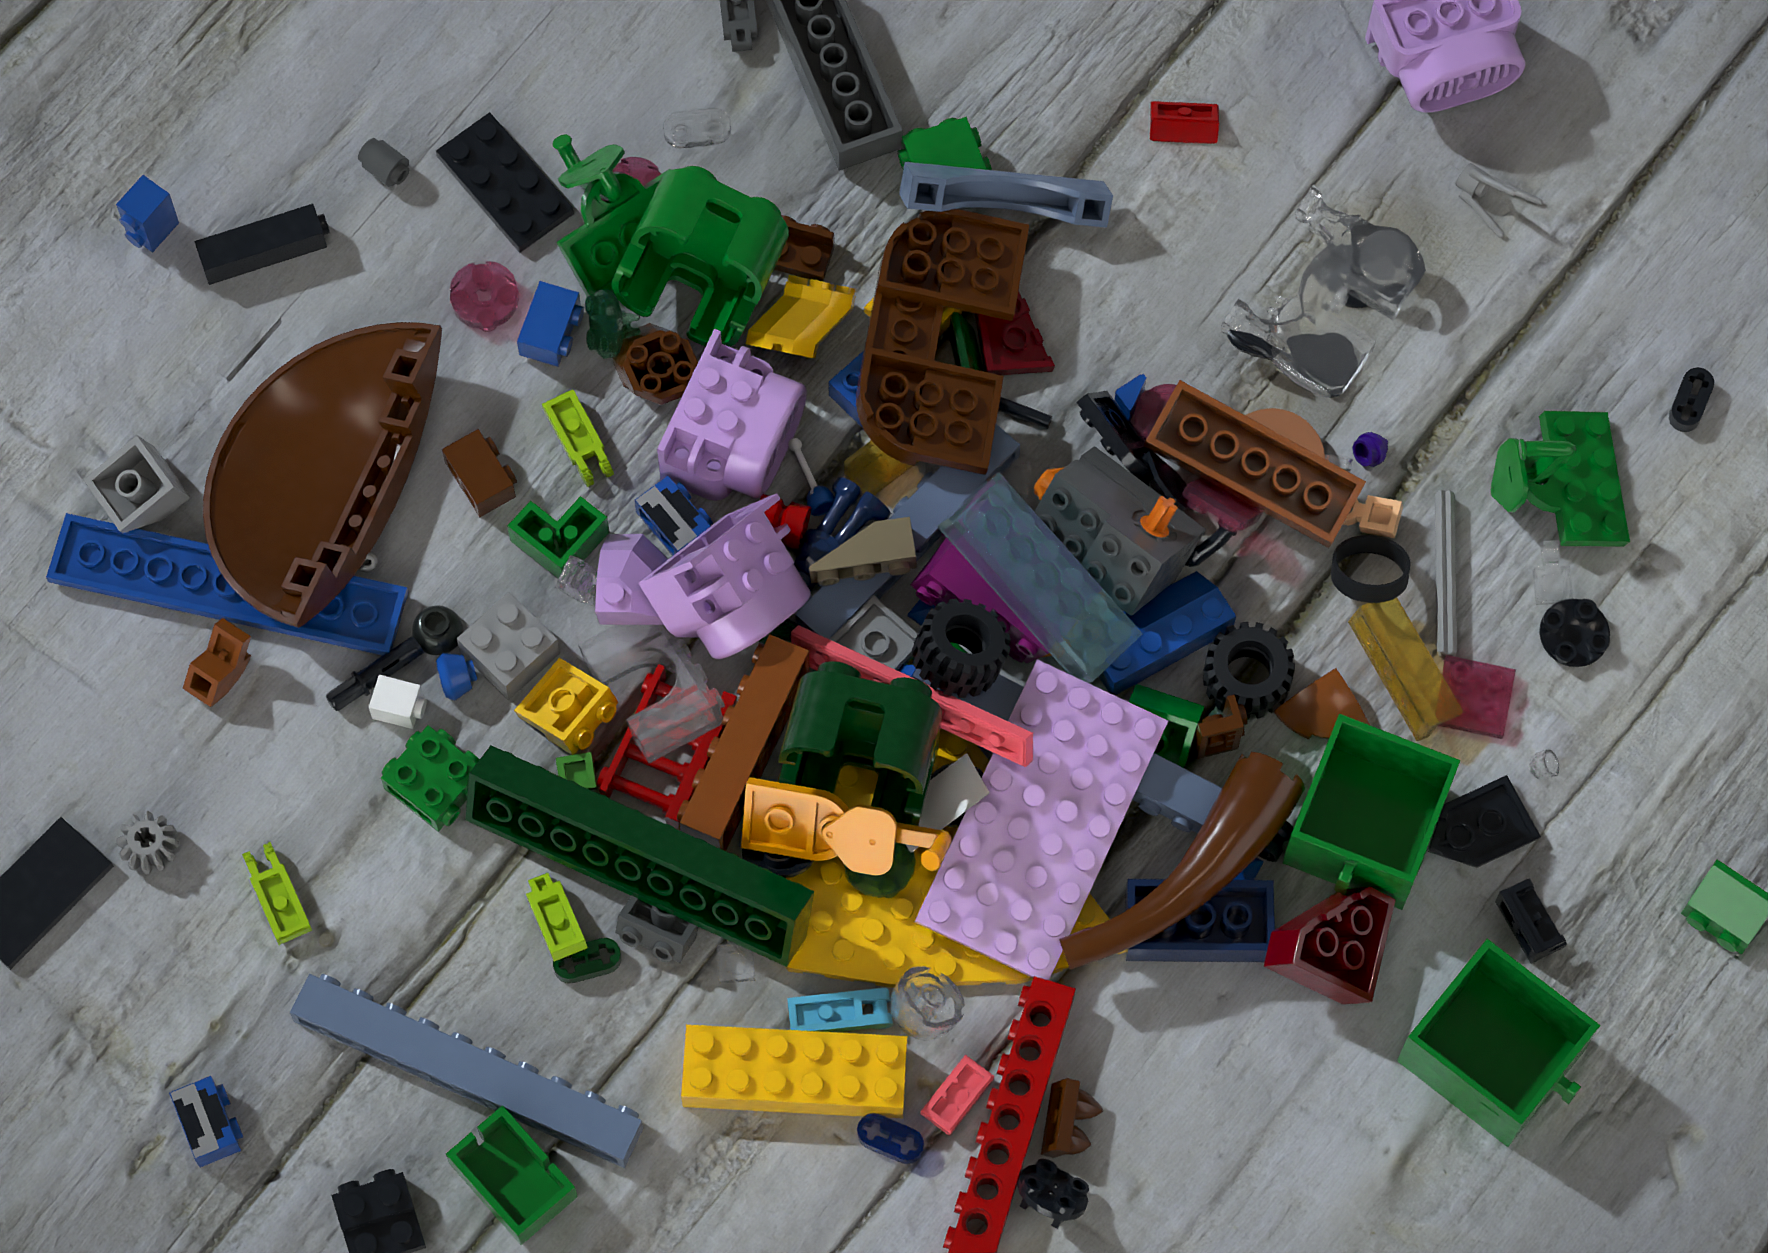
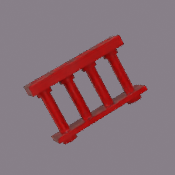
M658 664L654 674H647L641 688V693H644L640 704L610 767H603L596 786L600 787L599 792L601 795L609 798L615 789L663 809L662 813L665 814L666 824L678 829L680 821L677 820L679 809L684 800H691L695 791L692 788L695 775L699 768L705 770L710 760V757H707L709 746L715 736L721 737L725 728L722 725L723 717L730 705L735 707L737 696L723 691L719 701L714 699L710 702L664 683L666 680L665 666ZM661 696L707 715L706 719L710 721L705 732L699 731L696 733L650 714L657 697ZM643 727L692 746V751H695L691 762L680 764L636 746L635 743ZM628 758L676 777L677 782L680 783L676 794L670 793L667 796L621 777L620 775Z

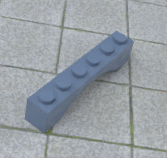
M905 162L899 192L907 209L942 212L959 208H999L1039 214L1074 225L1105 228L1108 225L1113 194L1104 181Z

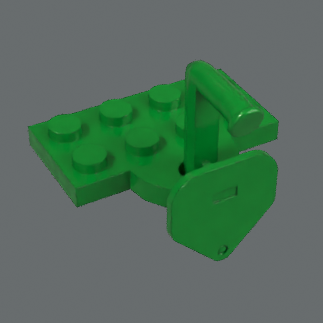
M564 134L555 138L552 143L568 170L560 175L558 181L561 186L568 189L576 186L585 189L581 198V214L584 225L556 243L588 300L594 302L612 290V279L662 176L671 169H668L643 186L638 179L628 174L613 172V169L625 154L621 146L616 144L605 146L581 161L571 144V136Z
M1544 411L1539 415L1543 441H1524V439L1509 438L1499 447L1490 490L1492 497L1506 511L1516 512L1528 499L1532 505L1540 510L1555 513L1560 546L1624 547L1630 542L1608 412Z

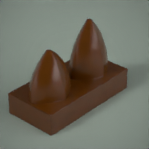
M1065 1078L1051 1084L1041 1155L1051 1158L1064 1154L1074 1155L1085 1151L1091 1146V1142L1086 1134L1078 1126L1074 1125V1120L1090 1119L1102 1113L1103 1109L1090 1094L1079 1089L1080 1081Z

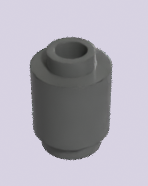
M372 138L359 151L358 160L362 162V167L386 186L399 185L407 178L410 171L408 168L409 160L384 140L378 141Z

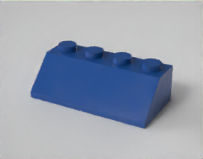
M1195 571L1168 586L1132 616L1122 611L1077 636L1076 641L1110 694L1117 695L1212 643L1220 632L1225 634L1226 627L1235 624L1236 615L1219 588L1198 571Z

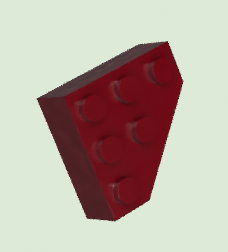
M1370 886L1347 889L1346 894L1339 892L1332 894L1271 932L1264 967L1343 1005L1372 1002L1396 899Z

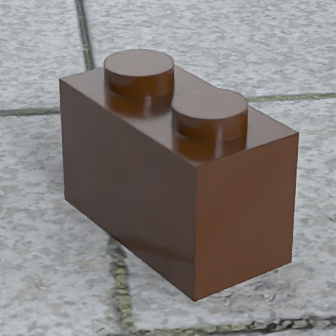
M479 429L442 449L445 464L479 518L516 497L514 484L517 483V479L513 471L507 464L502 467L497 459L500 453L491 437L484 439Z

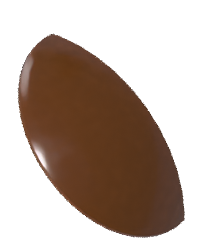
M419 322L377 324L355 329L327 339L300 353L277 369L256 388L231 419L220 438L206 477L203 497L205 534L211 555L221 574L240 597L261 613L279 622L297 628L301 627L322 611L344 589L364 563L367 554L370 553L401 495L421 441L437 374L442 338L441 325Z

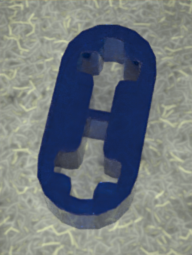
M876 1113L867 1114L859 1121L857 1136L859 1142L865 1148L903 1164L915 1163L923 1155L924 1140L917 1130ZM874 1123L879 1124L880 1132L889 1136L888 1139L878 1135L873 1140L868 1139V1132L864 1129L865 1126L871 1128ZM908 1137L914 1139L913 1146L917 1150H909L907 1154L901 1153V1145L893 1142V1138L901 1142H906Z

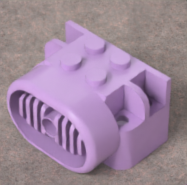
M1374 0L1365 40L1367 44L1376 42L1379 49L1378 60L1380 65L1386 67L1390 74L1400 79L1408 101L1416 111L1425 113L1437 112L1491 96L1514 83L1525 69V60L1515 38L1522 12L1518 0Z
M714 329L657 448L660 480L669 476L675 484L678 482L682 483L688 492L713 501L726 498L732 490L752 498H760L771 486L789 448L788 443L796 433L806 403V387L802 383L774 373L769 363L751 356L750 348L742 346L739 350L723 345L721 331Z
M777 493L723 516L638 583L666 629L676 637H683L696 632L714 659L730 657L756 643L794 614L810 598L809 588L794 566V561L781 541L791 529L788 524L773 528L764 513L780 500Z

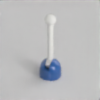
M792 438L788 443L789 449L795 452L811 487L806 498L807 506H811V515L821 516L827 514L834 501V495L825 486H817L801 451L802 442L798 438Z

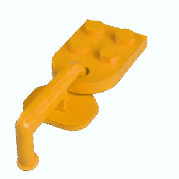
M749 777L746 783L741 848L813 861L829 860L838 855L851 871L870 875H882L888 872L893 864L895 842L930 848V850L922 853L921 862L926 869L931 871L937 870L940 867L941 861L944 859L951 843V835L948 832L897 823L894 816L883 808L856 805L849 810L839 797L825 790Z

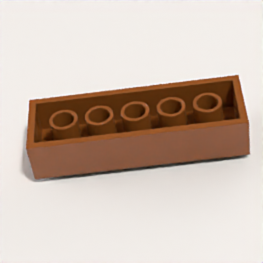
M1179 380L1144 445L1145 448L1328 548L1333 543L1366 481L1181 380Z
M769 634L765 644L759 643L756 647L751 661L755 664L750 676L747 674L743 675L737 689V694L740 697L735 707L730 705L727 708L723 717L722 725L725 726L720 738L716 736L713 738L707 752V757H710V760L705 770L699 768L692 783V788L695 789L690 801H683L677 815V820L680 821L678 830L695 838L702 839L724 851H727L744 815L746 783L749 777L761 778L791 715L800 679L803 675L810 673L809 650Z

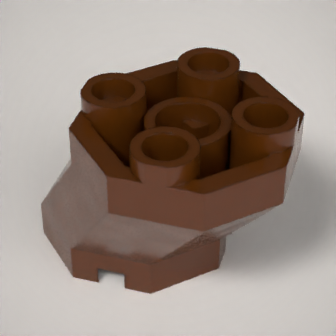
M651 323L625 332L613 356V364L623 387L630 389L636 396L660 405L682 397L698 364L687 339L681 338L676 332Z

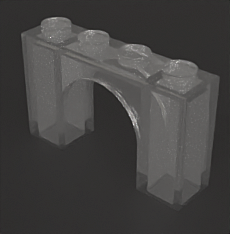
M614 625L578 644L584 663L593 678L606 686L635 670L645 667H657L658 664L665 666L666 670L677 676L674 687L666 697L626 719L632 738L648 763L659 759L722 724L721 708L725 707V704L716 688L709 690L706 685L708 678L699 663L693 665L689 658L692 655L685 641L682 638L676 640L674 635L666 629L665 625Z

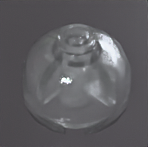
M917 966L906 971L895 985L890 997L891 1015L901 1030L915 1039L922 1041L940 1039L954 1029L962 1020L961 1009L965 1006L964 998L959 988L949 977L943 973L937 977L934 974L928 973L931 968Z

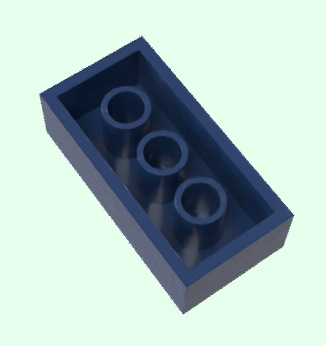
M1127 879L1125 911L1144 899L1165 879ZM1232 880L1215 896L1181 921L1150 939L1126 949V961L1264 962L1271 932L1275 930L1274 880Z

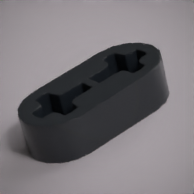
M1696 367L1688 370L1684 375L1669 412L1670 424L1676 430L1689 432L1698 426L1714 388V378L1708 370ZM1696 379L1702 381V387L1699 389L1697 396L1690 394L1693 383ZM1686 403L1692 405L1690 417L1687 421L1681 419Z

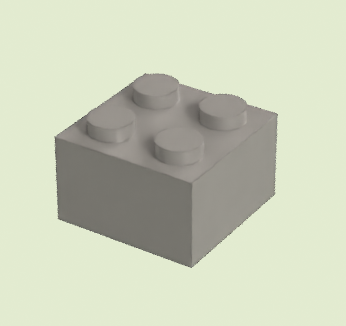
M507 592L456 638L460 653L468 661L472 660L474 667L507 700H510L560 654L558 639L510 592Z

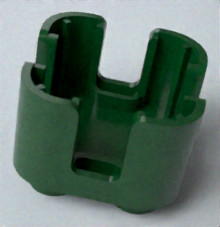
M829 661L820 664L818 671L807 673L800 679L779 755V762L783 763L778 782L821 789L834 794L840 770L844 766L850 765L873 770L878 774V780L871 806L889 811L897 823L919 826L939 748L942 709L932 699L931 688L919 680L906 677L895 678L890 682V685L862 679L861 674L855 668L841 662Z

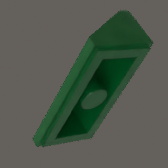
M953 312L950 318L948 333L955 365L984 372L973 327L958 312Z

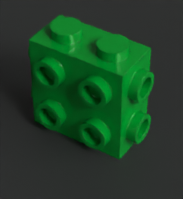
M967 116L960 119L948 118L940 122L939 125L927 129L915 128L902 136L901 150L897 151L902 169H904L905 162L992 170L988 157H982L978 148L982 146L979 132L976 127H970Z
M427 725L422 732L416 731L409 738L405 745L407 749L398 759L394 757L385 765L382 770L383 776L381 781L387 792L439 832L444 825L450 826L460 815V807L467 800L469 773L480 759L471 751L467 750L463 753L454 746L456 741L443 729L435 731Z

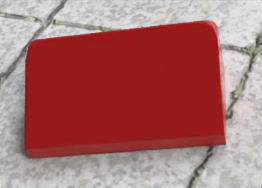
M1151 102V141L1217 143L1219 105Z

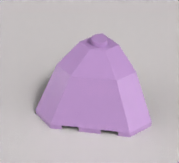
M608 534L600 550L596 581L595 613L599 624L664 625L638 583L668 559L643 534ZM693 632L682 638H699L696 632Z

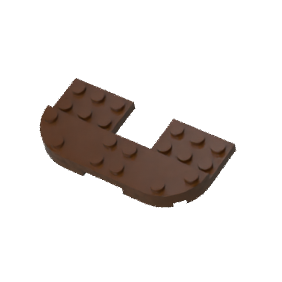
M960 209L942 212L924 211L919 213L917 218L906 224L903 222L891 235L879 267L856 392V407L860 423L872 442L888 456L915 466L918 460L986 475L989 467L1004 376L934 361L944 307L1009 321L1013 320L1029 224Z

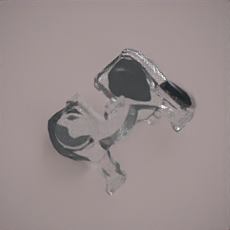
M1313 184L1295 211V219L1307 224L1308 230L1317 235L1326 247L1314 257L1304 271L1299 291L1290 294L1285 299L1281 296H1276L1274 300L1279 304L1277 308L1269 307L1267 309V313L1271 315L1270 320L1256 316L1248 304L1238 298L1221 325V333L1226 334L1231 344L1239 351L1254 357L1270 360L1297 385L1318 396L1332 398L1341 396L1343 392L1347 391L1367 359L1375 350L1376 340L1332 313L1339 314L1349 298L1347 296L1348 293L1391 320H1394L1405 299L1418 285L1426 269L1422 255L1407 234L1397 228L1373 225L1362 219L1361 215L1349 216L1346 213L1328 207L1323 201L1320 188Z

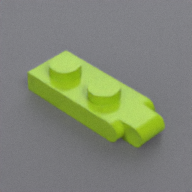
M549 873L528 880L531 892L526 893V897L553 961L587 949L585 938L560 881L553 883Z

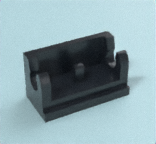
M1529 878L1500 891L1495 903L1529 962L1532 964L1566 947L1567 943L1564 936L1558 932L1536 894L1534 884Z

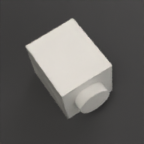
M379 675L369 704V711L372 719L413 729L416 719H422L427 699L423 698L420 685Z

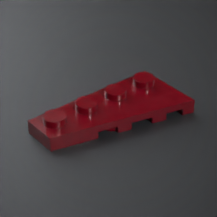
M1019 290L1012 321L975 313L984 372L997 375L1053 372L1055 368L1051 356L1047 355L1042 344L1044 340L1038 328H1035L1029 315V306L1025 298L1021 297Z

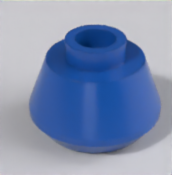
M442 653L436 659L437 670L446 698L455 701L472 689L471 682L477 681L472 660L465 661L464 655Z

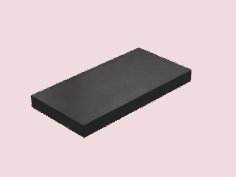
M62 817L0 876V961L9 970L114 867L111 861Z

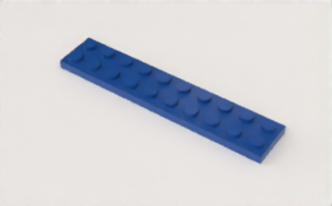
M68 513L65 515L46 576L49 583L218 620L224 618L236 624L378 655H384L393 649L408 596L407 587L353 576L344 589L322 611L306 624L297 628L261 613L240 597L219 571L208 544L142 529L121 533L114 523Z

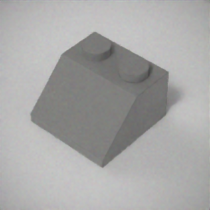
M138 435L83 479L121 533L162 521L191 498L157 449Z

